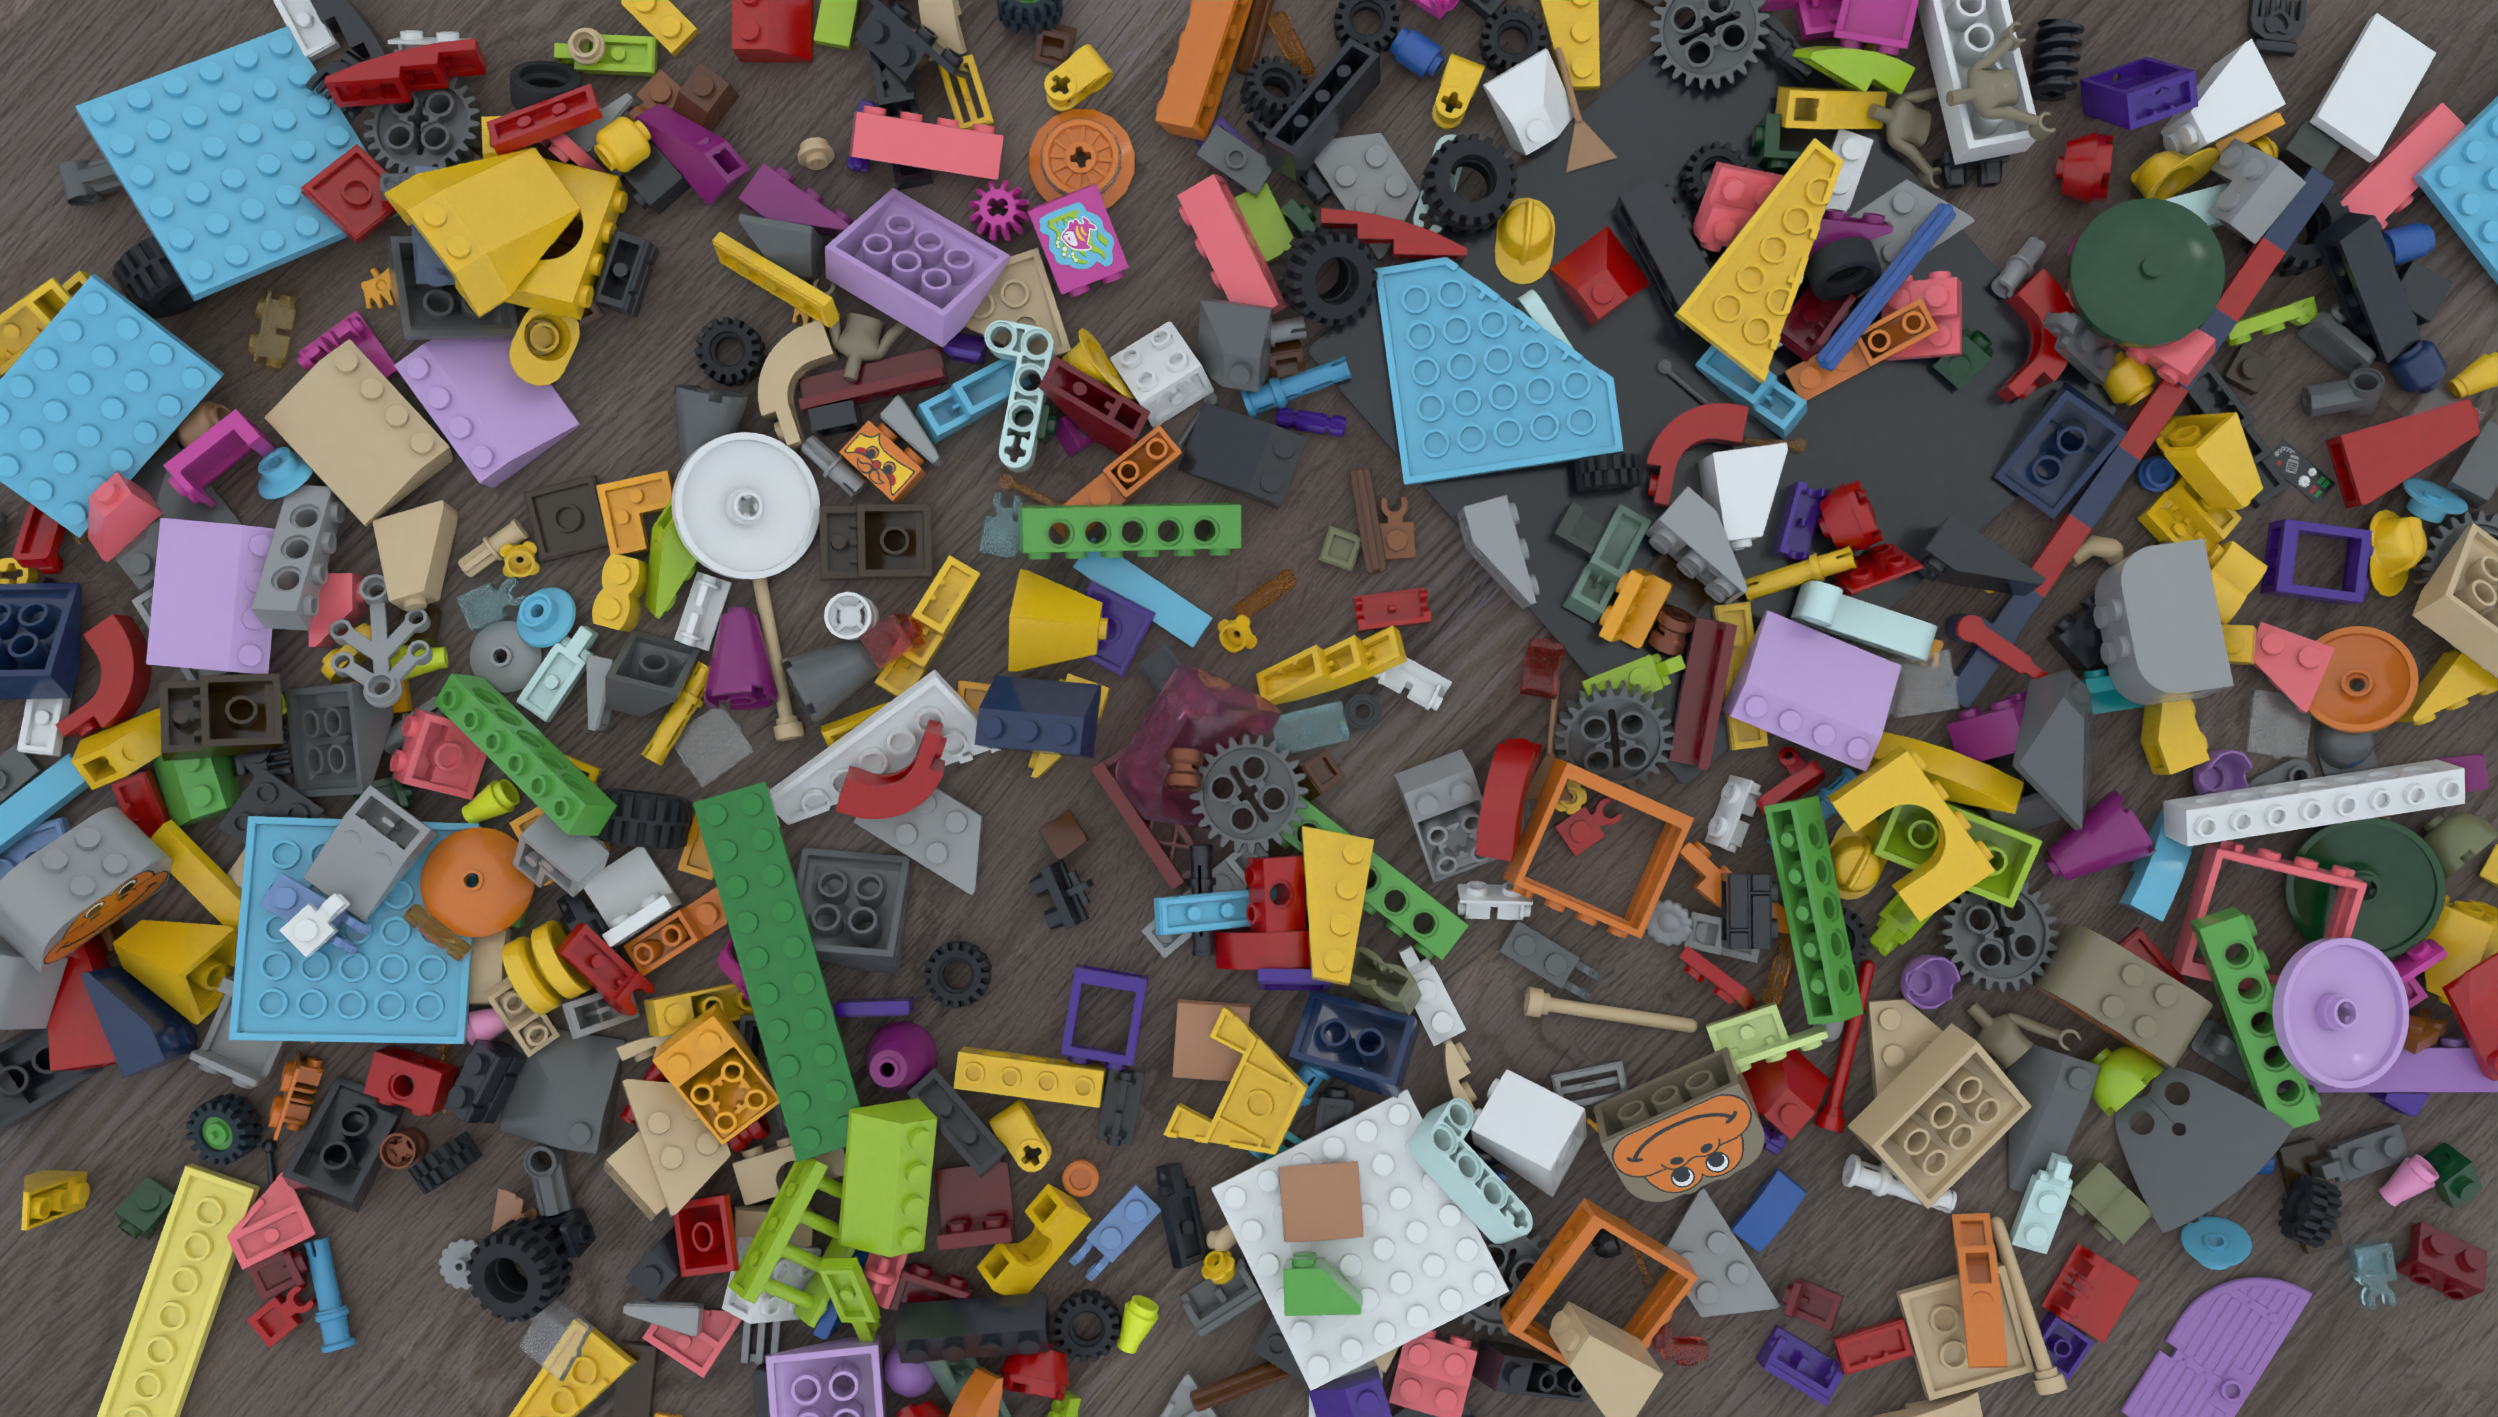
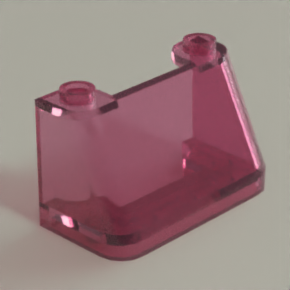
M1180 665L1170 675L1121 755L1115 770L1116 782L1145 820L1200 828L1198 824L1205 818L1204 814L1192 813L1194 808L1200 806V801L1189 798V795L1199 791L1182 792L1165 788V776L1171 768L1166 762L1168 749H1195L1216 757L1218 752L1215 744L1219 743L1225 749L1230 748L1229 737H1233L1238 743L1246 729L1252 734L1264 736L1273 729L1282 713L1268 699L1198 667ZM1204 756L1202 766L1207 767L1209 763ZM1215 787V793L1221 799V795Z

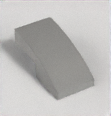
M1692 911L1691 918L1693 923L1691 926L1693 931L1689 934L1688 940L1685 941L1684 947L1688 945L1695 950L1755 963L1758 962L1760 949H1727L1721 946V917Z

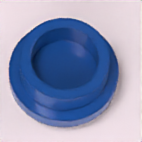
M2152 456L2144 459L2139 464L2136 475L2138 483L2143 489L2149 492H2160L2172 484L2175 470L2166 458Z

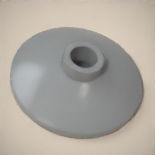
M499 621L486 626L477 634L470 649V665L474 675L484 677L498 692L512 693L524 689L543 662L542 648H535L526 644L518 633L517 622ZM503 649L507 653V659L505 662L500 663L497 660V653Z

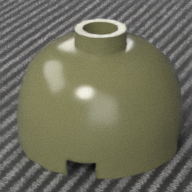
M2456 812L2447 818L2442 814H2438L2423 827L2428 833L2423 840L2436 854L2442 866L2445 880L2498 837V831L2490 822L2470 812Z

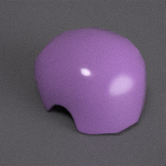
M2225 748L2208 751L2210 760L2194 766L2193 787L2198 795L2248 788L2249 784L2246 781V773L2253 768L2252 763L2244 753Z
M1921 954L1912 958L1905 965L1900 978V989L1906 1001L1922 1010L1937 1009L1953 998L1952 990L1955 983L1960 982V974L1955 964L1945 957Z
M893 1345L883 1361L884 1379L892 1391L907 1398L921 1396L929 1392L935 1385L936 1380L926 1362L920 1364L901 1363L897 1345Z

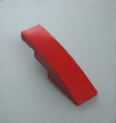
M476 38L439 42L396 51L360 62L326 76L324 83L338 108L409 103L412 100V91L448 89L450 77L486 75L487 62Z
M1321 208L1320 227L1327 229L1329 227L1333 229H1356V238L1362 244H1392L1391 259L1430 260L1448 257L1451 260H1464L1467 256L1466 247L1433 231L1398 219L1361 211Z

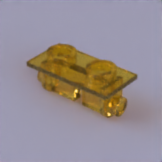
M268 290L267 299L259 297L255 318L262 320L259 334L251 333L247 354L254 355V364L258 365L260 357L266 359V366L281 369L282 362L286 363L290 337L278 335L276 331L277 328L292 331L298 306L294 305L296 298L280 295L279 301L272 299V291Z

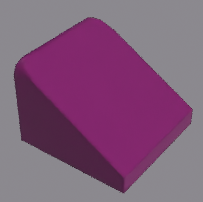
M1067 415L1058 420L1055 435L1069 457L1080 453L1096 443Z
M2464 754L2436 758L2437 760L2465 768V792L2489 789L2483 754Z

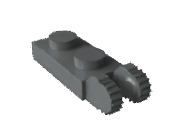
M1518 920L1515 921L1498 949L1499 952L1560 989L1564 987L1585 1001H1588L1591 996L1588 990L1567 980L1574 967L1593 981L1599 982L1603 976L1579 961L1580 958Z

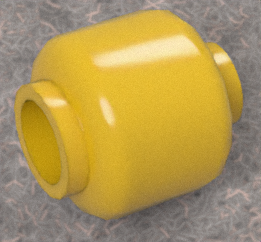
M620 116L597 132V144L594 146V150L603 164L611 171L617 169L620 172H629L650 156L651 149L648 141L652 137L641 121L633 122L627 117Z
M2120 351L2115 356L2114 364L2110 369L2105 384H2101V386L2113 403H2125L2129 407L2153 391L2151 385L2156 381V376L2147 363L2139 365L2133 359L2125 356L2123 351Z

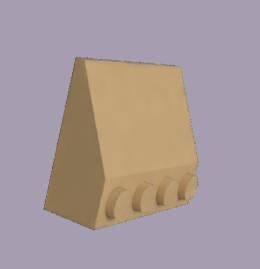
M350 339L322 358L264 417L365 527L453 461L448 444Z
M2471 523L2466 527L2421 591L2412 616L2497 678L2498 541L2476 524Z
M1951 1023L1847 1127L1929 1209L2032 1106L1975 1039Z

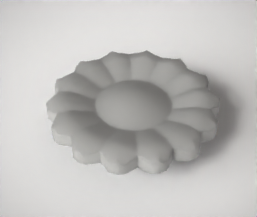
M1658 900L1646 929L1648 930V935L1653 937L1657 943H1664L1666 946H1671L1672 944L1679 946L1683 941H1687L1689 934L1692 933L1693 928L1691 925L1693 919L1689 917V911L1683 909L1680 903H1673L1671 900H1665L1664 902Z
M461 1238L457 1242H451L448 1248L442 1251L443 1257L439 1259V1265L441 1266L440 1274L445 1276L447 1284H452L456 1289L462 1287L467 1290L473 1286L467 1282V1276L471 1272L466 1268L467 1262L472 1259L470 1256L472 1250L478 1246L474 1239L467 1241Z

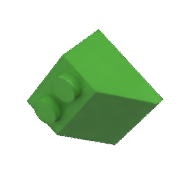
M162 755L152 761L170 819L180 828L228 813L242 795L237 777L233 775L230 755L163 761Z
M1301 1251L1294 1252L1293 1258H1287L1283 1268L1285 1316L1361 1314L1363 1294L1324 1257H1316V1252Z

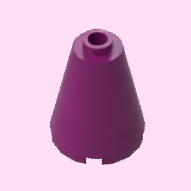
M730 608L728 613L723 614L720 618L703 694L705 705L719 709V702L729 703L730 710H754L769 707L770 699L775 703L778 702V690L759 619L756 614L750 613L749 608Z
M2116 790L2106 794L2085 814L2082 829L2075 831L2071 827L2046 850L2050 857L2044 859V862L2055 878L2063 876L2066 881L2148 857L2156 852V849L2151 846L2153 843L2136 815L2132 810L2124 809L2121 802L2124 799Z
M910 1021L893 1022L884 1025L870 1038L865 1051V1065L871 1079L883 1090L895 1094H907L934 1068L936 1069L938 1064L937 1051L932 1036L922 1026Z

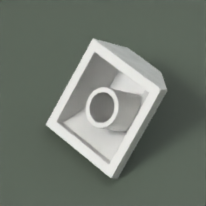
M1546 48L1483 84L1511 148L1526 156L1557 138L1574 117L1566 90Z

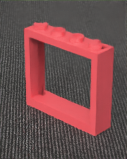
M2231 840L2221 841L2220 844L2206 843L2171 965L2182 975L2212 982L2204 958L2194 956L2197 940L2190 921L2206 916L2223 859L2338 885L2339 888L2323 939L2351 938L2367 883L2354 876L2355 870L2338 865H2332L2331 870L2318 867L2319 862L2295 856L2293 862L2281 859V853L2266 848H2258L2257 853L2243 850L2245 845ZM2266 973L2269 983L2277 985L2280 976ZM2253 978L2243 979L2239 983L2238 988L2249 990L2253 985Z

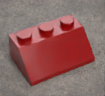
M732 0V50L741 62L813 63V0Z

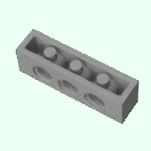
M301 485L284 498L251 608L264 628L309 631L312 618L318 614L319 593L321 586L327 582V565L330 555L335 552L337 547L336 534L339 523H343L346 514L345 505L328 486Z

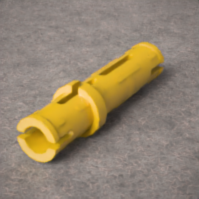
M1849 545L1846 548L1820 556L1814 553L1809 555L1808 560L1747 579L1744 578L1748 590L1745 592L1748 601H1752L1753 599L1809 581L1823 582L1827 576L1856 569L1857 565L1854 561L1852 549Z
M700 661L696 663L678 699L673 702L641 755L660 766L664 764L670 750L683 732L692 714H694L697 707L701 708L704 703L702 699L709 672L707 665Z

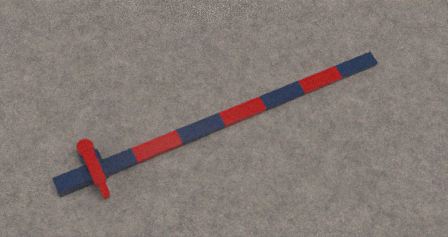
M2313 167L2307 169L2301 177L2306 184L2253 246L2223 289L2218 304L2211 315L2198 327L2199 330L2216 339L2215 353L2335 182ZM2215 353L2188 387L2179 382L2171 384L2162 378L2157 383L2127 426L2128 433L2099 466L2030 565V568L2046 578L2041 586L2026 596L2010 594L1991 622L1980 615L1955 613L1946 620L1944 630L1951 640L1956 642H1972L1973 645L1939 692L1941 695L1960 708L1969 709L2001 663L2016 673L2026 674L2031 679L2050 675L2032 663V658L2014 646L2017 641L2015 639Z

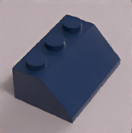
M995 676L979 706L974 745L990 749L1093 758L1102 685Z

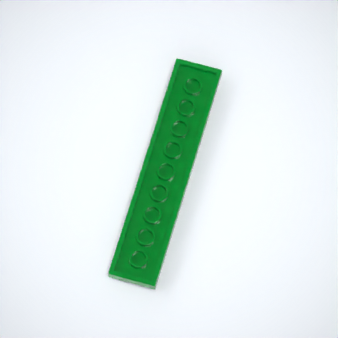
M766 781L693 802L796 1161L799 1162L844 1148L847 1141L849 1109L860 1108L862 1105L768 783Z

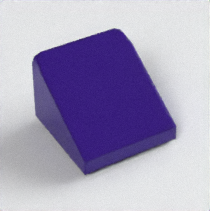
M958 333L945 345L944 352L951 360L982 366V364L984 365L988 346L983 337Z
M2367 1092L2368 1096L2393 1111L2410 1117H2417L2429 1096L2425 1092Z

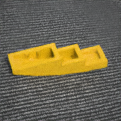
M949 555L912 613V619L894 646L893 654L884 666V670L881 671L874 683L877 687L894 697H898L922 679L963 609L981 573Z
M1393 625L1363 640L1353 635L1324 650L1318 645H1314L1256 674L1261 702L1263 706L1269 707L1339 689L1405 663L1407 658L1400 631Z
M1883 732L1869 766L1874 765L1900 746L1907 750L1908 753L1915 750L1928 767L1923 773L1930 783L1937 780L1950 798L1946 801L2016 814L2024 789V782L1990 765L1955 751L1914 738Z

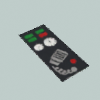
M2284 439L2268 457L2282 476L2316 505L2336 484Z

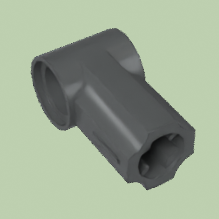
M105 158L92 162L88 160H71L58 166L64 194L69 205H92L101 201L102 195L124 189Z
M2359 368L2354 370L2347 379L2303 386L2301 397L2304 413L2310 417L2343 411L2356 416L2372 414L2376 411L2385 382L2384 376L2373 368Z
M539 1142L526 1153L524 1168L532 1177L540 1216L547 1217L571 1210L574 1207L565 1167L567 1150ZM540 1151L547 1152L551 1156L552 1165H546L541 1161L539 1157Z

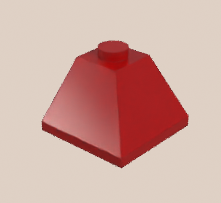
M1608 226L1549 269L1591 327L1598 324L1651 284Z
M1796 1049L1787 1051L1785 1058L1775 1062L1766 1063L1765 1059L1751 1063V1069L1742 1072L1751 1090L1757 1112L1790 1140L1797 1135L1816 1113L1830 1082L1828 1077Z
M730 1192L690 1199L673 1216L681 1277L739 1270Z

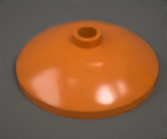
M2364 626L2337 629L2316 640L2335 648L2308 710L2317 721L2342 732L2367 733L2393 724L2407 712L2416 697L2419 678L2415 659L2400 640L2385 631ZM2358 681L2362 682L2365 687L2361 691H2353L2350 685Z
M482 827L460 830L439 842L427 857L420 879L422 900L430 916L446 930L457 935L474 938L492 936L514 925L527 911L535 891V883L512 865L518 842L501 831ZM472 874H476L479 877V883L477 886L470 888L467 885V878Z

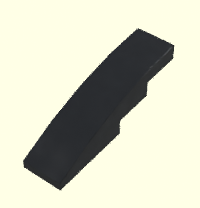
M310 0L321 23L335 34L342 31L350 48L363 59L370 56L373 59L391 53L367 18L349 0Z
M870 51L878 104L880 108L886 109L885 116L900 118L901 111L920 114L914 81L913 83H908L902 80ZM892 163L895 184L898 190L933 184L931 169Z
M2208 363L2185 396V399L2193 415L2237 412L2263 489L2251 500V504L2257 509L2289 488L2290 484L2268 458L2273 452L2252 427L2251 423L2255 421L2254 417L2214 366Z

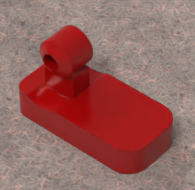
M30 504L17 539L13 558L23 568H38L42 574H60L64 563L61 556L57 553L62 545L66 528L33 504Z
M1785 747L1780 750L1778 755L1781 767L1787 769L1790 776L1756 801V807L1765 818L1764 806L1798 799L1825 779V771L1816 760L1806 765L1799 758L1795 748Z

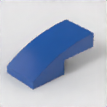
M1777 1168L1754 1192V1200L1733 1221L1731 1231L1761 1253L1791 1217L1806 1195V1190Z

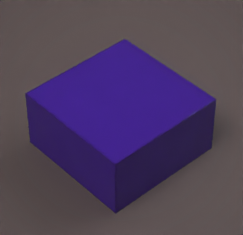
M2048 1311L2039 1324V1328L2052 1366H2056L2058 1373H2063V1376L2070 1380L2094 1342ZM2027 1342L2029 1352L2032 1355L2029 1343Z

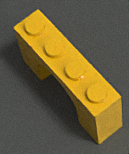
M543 158L581 207L580 212L575 218L583 223L582 236L576 246L565 255L550 260H539L533 271H530L520 283L513 296L505 302L581 320L585 308H589L592 304L594 296L593 285L596 277L601 274L605 262L604 255L608 244H611L614 232L617 230L616 222L619 213H624L626 210L628 194L625 192L617 175Z
M1900 746L1827 798L1854 833L1895 806L1905 804L1917 805L1932 813L1938 826V842L1933 854L1922 865L1892 884V887L1912 914L1921 922L1989 876L1995 869L1989 863L1993 855L1981 839L1974 842L1967 833V830L1972 827L1959 810L1952 812L1945 803L1950 798L1945 789L1937 780L1930 783L1923 773L1928 767L1915 750L1908 753L1907 750Z

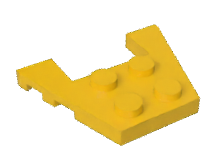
M1225 1006L1210 1037L1242 1053L1243 1057L1212 1120L1179 1103L1163 1135L1171 1138L1193 1139L1195 1142L1201 1143L1211 1142L1229 1145L1232 1148L1275 1155L1280 1149L1309 1086L1232 1008Z

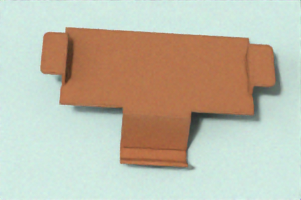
M499 1188L491 1231L495 1232L511 1220L517 1221L519 1218H528V1221L531 1222L533 1219H536V1209L531 1207L522 1214L524 1199L517 1197L512 1192Z

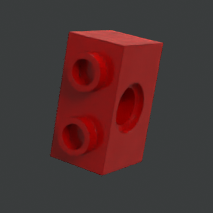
M1275 855L1248 857L1245 881L1249 887L1250 903L1247 906L1246 914L1247 920L1251 925V931L1273 933L1306 930L1303 856ZM1275 885L1277 889L1276 899L1272 902L1270 898V891L1272 887Z
M390 1045L374 1051L363 1093L377 1097L376 1101L378 1103L389 1106L401 1105L410 1108V1113L414 1115L429 1117L446 1109L444 1103L455 1083L459 1066ZM407 1077L412 1079L414 1089L409 1087Z

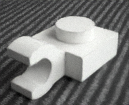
M334 893L321 905L319 910L313 904H307L279 931L305 957H310L339 931L331 922L344 912L351 903L341 893L338 895Z

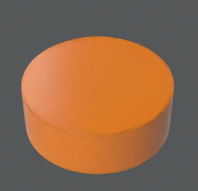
M1082 1158L1071 1161L1066 1166L1062 1176L1063 1186L1069 1194L1075 1197L1090 1195L1094 1192L1099 1182V1171L1096 1165L1090 1160Z

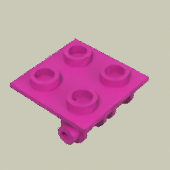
M357 310L298 352L300 357L297 358V361L305 370H311L322 358L350 339L386 379L398 371L394 366L395 362Z

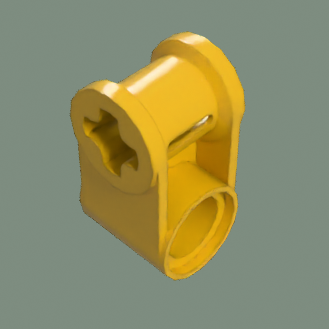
M1091 44L1084 45L1075 51L1068 60L1046 76L1044 87L1047 102L1054 111L1060 113L1074 109L1091 94L1098 92L1107 85L1114 73ZM1057 88L1063 91L1068 89V93L1063 94L1061 91L1055 92Z
M1451 53L1432 109V118L1438 127L1450 130L1460 125L1470 99L1474 97L1485 68L1484 65ZM1448 104L1454 106L1452 113L1445 111Z
M1018 1099L989 1119L992 1130L1002 1144L1006 1146L1022 1170L1036 1172L1046 1165L1051 1157L1052 1147L1037 1125L1031 1111L1021 1099ZM1028 1145L1032 1149L1037 1147L1041 1149L1042 1152L1038 1156L1039 1161L1035 1157L1030 1160L1026 1157V1153L1029 1151Z

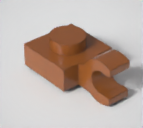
M659 69L636 94L642 104L632 108L625 117L635 122L636 116L659 103L673 110L678 91L681 87Z

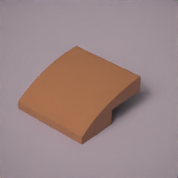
M1178 999L1172 1077L1231 1081L1243 1054L1216 1041L1210 1035L1225 1006L1232 1008L1249 1026L1251 1004Z
M1350 1160L1322 1164L1307 1163L1279 1166L1284 1242L1364 1237L1358 1161Z

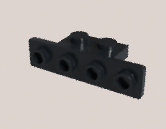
M868 0L874 5V8L855 37L902 80L913 83L930 57L949 74L964 79L968 78L970 71L962 65L964 59L951 48L945 47L944 49L936 42L939 37L930 28L923 24L918 26L911 19L913 13L907 7L897 1L893 3L891 0Z

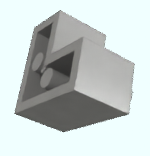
M2234 138L2210 168L2226 183L2230 184L2219 195L2207 212L2233 233L2256 244L2306 182L2282 161Z
M543 813L520 835L512 865L539 888L552 879L574 898L605 868L610 853L607 851L604 843L597 837L567 835L546 813Z

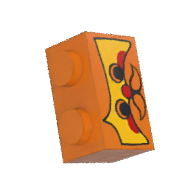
M868 420L839 453L896 504H900L927 475L920 467L924 460L911 448L907 447L903 452L893 442L897 436L882 422L876 427Z

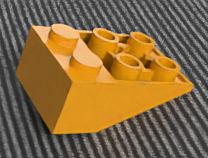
M717 1003L656 1047L652 1059L653 1063L722 1145L780 1103L771 1079L739 1030Z

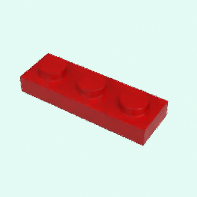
M590 83L486 123L492 147L499 156L521 150L523 147L553 138L574 128L588 125L593 121L603 118L597 94Z

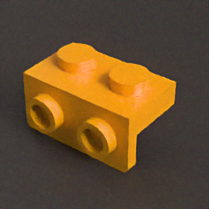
M1643 568L1633 569L1630 573L1625 572L1617 584L1616 592L1619 595L1614 605H1609L1601 616L1599 624L1603 627L1599 636L1610 642L1622 640L1635 648H1642L1673 588V584Z

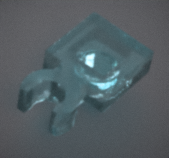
M996 492L993 497V506L997 511L996 518L985 516L979 552L1016 559L1019 546L1018 521H1013V516L1018 513V506L1022 505V501L1019 496L1015 495L1013 505L1010 508H1003L1001 506L1002 494Z
M509 578L500 585L499 590L496 589L493 583H487L456 597L471 631H478L509 617L505 606L521 605L527 596L522 595L515 599L511 596V589L521 584L520 579Z
M2378 1241L2349 1246L2354 1282L2365 1285L2361 1293L2363 1305L2372 1310L2376 1309L2375 1298L2378 1294H2382L2383 1304L2390 1307L2395 1306V1294L2387 1285V1281L2397 1280L2392 1244L2387 1241Z

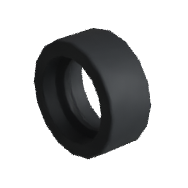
M528 61L516 65L510 71V99L512 105L517 110L581 87V75L575 69L554 61Z
M1847 237L1826 244L1814 252L1807 262L1805 271L1812 291L1817 298L1824 301H1838L1846 299L1850 293L1855 296L1871 287L1880 277L1882 268L1870 240L1863 237Z

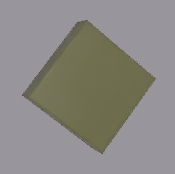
M1330 526L1318 561L1352 573L1361 548L1360 536Z

